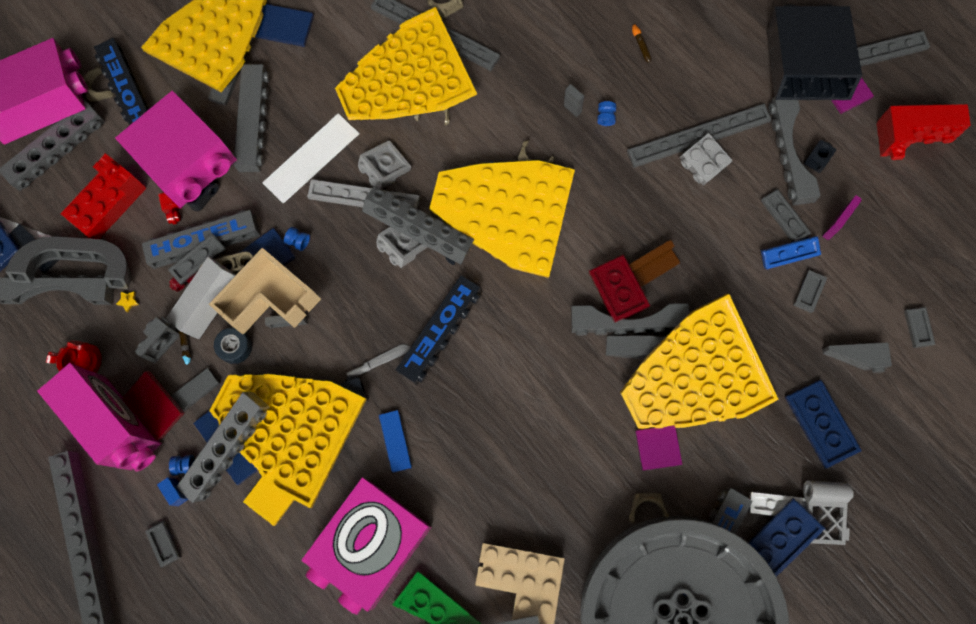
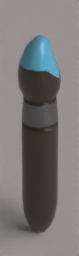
M179 331L182 358L185 364H189L191 353L189 352L188 335Z

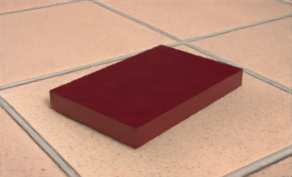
M624 255L589 270L588 273L614 323L650 307Z
M145 371L122 398L157 441L162 440L185 414L150 371Z

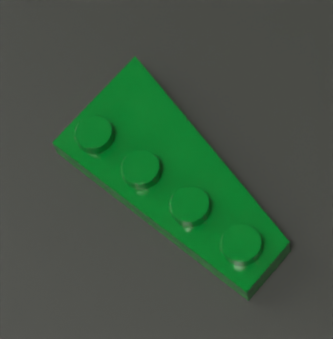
M419 571L392 604L431 624H482Z

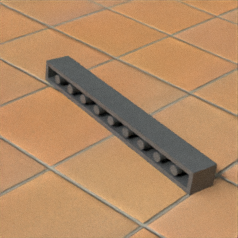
M65 451L50 456L48 458L82 624H115L79 453Z

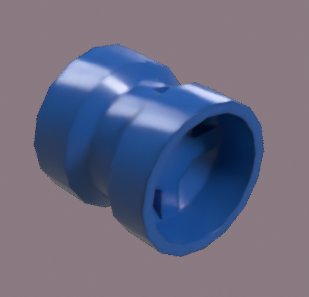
M610 101L599 103L598 111L600 114L598 115L597 123L602 126L614 125L616 122V116L614 115L616 104Z
M290 227L284 237V243L290 246L294 245L300 251L307 247L310 240L309 234L301 233L294 227Z
M171 456L169 461L170 474L172 476H177L181 473L186 474L195 461L194 456Z

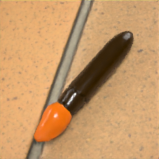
M634 24L632 33L636 37L645 61L650 63L651 56L641 35V30Z

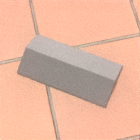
M208 256L166 319L179 331L200 339L217 314L209 303L236 274Z

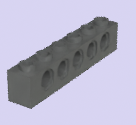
M84 100L85 110L55 123L0 168V173L10 185L21 191L28 187L33 180L41 176L49 167L56 164L65 154L71 152L80 142L86 140L105 121Z
M373 186L365 198L362 212L462 265L474 241L473 238L376 186Z
M243 392L176 488L192 503L205 501L211 495L214 485L221 481V475L233 464V458L242 451L245 441L254 434L257 424L266 417V412L270 406L254 392Z

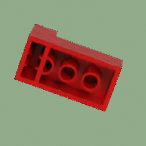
M968 104L890 106L876 122L880 157L890 156L891 160H903L905 158V150L916 142H924L925 144L954 142L956 138L971 126Z
M106 153L93 166L99 173L60 213L81 232L92 239H100L146 190V187Z

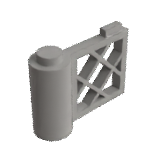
M806 481L803 488L806 499V511L812 515L813 506H819L823 513L815 519L820 523L827 516L832 522L811 543L846 545V541H849L850 528H846L847 504L853 498V489L845 482ZM835 507H840V516L835 520L830 512ZM835 527L839 530V539H832L828 534Z

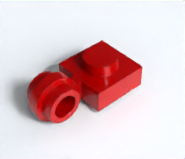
M165 193L158 194L161 209L166 213L168 223L178 224L181 221V217L177 210L182 209V207L179 208Z

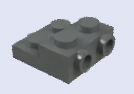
M163 316L160 319L155 317L154 320L147 323L143 333L148 337L139 343L135 353L148 361L156 363L180 337L176 331L177 328Z

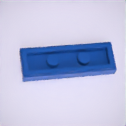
M812 236L761 250L764 269H770L819 256L821 251L818 236Z
M399 411L379 415L392 473L412 468Z

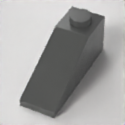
M607 336L606 356L645 359L665 337Z
M888 343L828 346L822 350L825 355L862 370H872V373L885 372L886 368L892 366Z

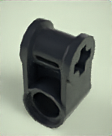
M209 183L201 190L197 201L187 202V205L193 211H201L218 192L219 185L217 183Z

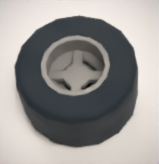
M226 328L217 334L214 340V350L216 355L225 362L238 364L244 362L249 357L252 351V342L246 333L242 334L235 328Z

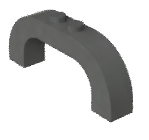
M68 236L45 237L34 240L21 247L12 256L6 269V273L12 282L32 283L37 269L42 264L51 260L100 262L107 265L104 278L109 288L129 289L131 280L130 268L122 251L110 242L92 238H73Z

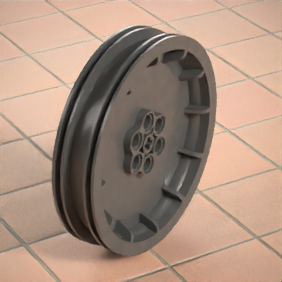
M665 516L646 520L628 528L615 537L603 549L591 567L581 600V624H789L788 609L782 589L771 568L759 553L744 540L721 526L688 516ZM680 593L687 594V599L683 603H679L676 600ZM660 604H668V610L665 613L658 612ZM698 605H705V612L703 614H696L695 610ZM683 616H684V618L686 619V622H685V623H683V622L679 623V621H678L677 619H678L679 617L683 618Z

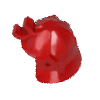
M71 340L66 346L60 348L58 353L49 351L46 363H56L59 371L69 363L97 373L101 365V353L94 345Z

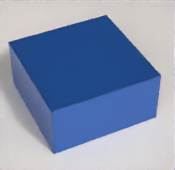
M167 477L157 486L170 506H180L189 500L176 488L179 484L178 480Z

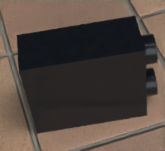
M794 4L775 6L767 30L775 100H851L862 77V70L850 6H833L831 4L821 6H796Z

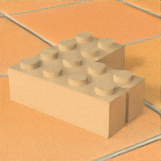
M261 248L209 305L231 326L244 334L269 306L295 328L306 316L304 312L306 310L310 312L321 299L313 290Z
M483 543L480 562L483 563V566L478 568L475 586L516 593L512 620L539 615L541 624H554L564 558Z

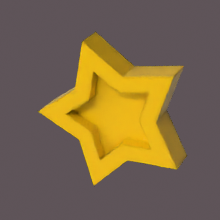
M133 291L129 294L121 292V299L116 305L123 306L125 311L129 312L132 306L139 305L135 300L136 292Z

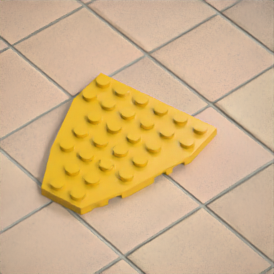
M193 0L164 20L141 48L153 57L222 92L244 65V55L251 48L249 43L251 38L256 36L263 18L262 8L263 5H266L267 0Z
M436 7L403 22L399 26L400 29L394 35L390 33L387 36V41L381 46L378 44L357 63L358 67L354 72H349L345 79L336 86V92L349 120L391 119L442 111L477 95Z
M536 160L476 164L441 171L436 181L430 210L442 218V221L447 225L449 224L452 228L473 238L475 246L487 251L494 258H498L507 264L508 267L549 278L575 170Z
M725 294L690 312L644 359L620 391L639 429L649 427L663 428L673 425L675 428H684L707 424V422L712 421L720 422L730 418H744L779 400L729 294Z
M273 374L228 375L209 411L219 421L220 425L243 392H254L270 406L266 412V417L257 424L254 434L245 441L244 448L240 453L259 470V473L272 484L271 486L276 491L309 508H313L367 399L331 381Z

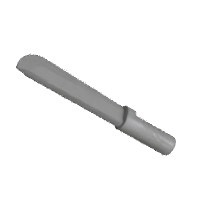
M399 345L368 362H364V365L347 372L348 378L356 377L368 372L377 366L407 354L411 347Z

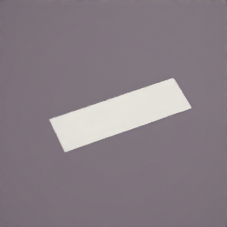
M337 114L262 183L284 204L359 133Z

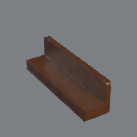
M671 240L629 264L640 287L680 264L679 259L672 251L675 245Z

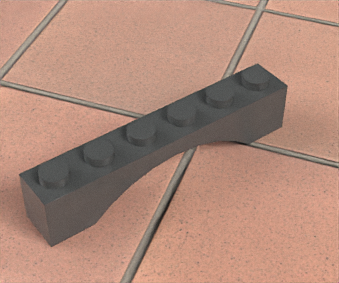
M774 96L771 103H769V113L772 114V127L777 134L776 145L780 148L781 152L780 163L784 165V180L788 183L789 187L788 198L792 201L793 206L815 203L821 196L817 178L802 165L793 145V125L800 111L799 101L775 100Z
M8 275L0 278L1 304H22L37 294L55 290L77 293L94 305H112L114 288L108 287L104 276L90 278L80 275L77 278H71L70 276L61 275L59 278H53L52 276L42 275L41 278L34 277L32 283L12 282Z
M669 304L652 316L635 320L623 319L614 323L612 317L599 312L592 306H572L571 333H576L578 336H584L595 332V335H606L607 332H615L616 335L634 332V334L640 335L645 334L646 331H653L654 334H664L665 331H672L689 314V304Z

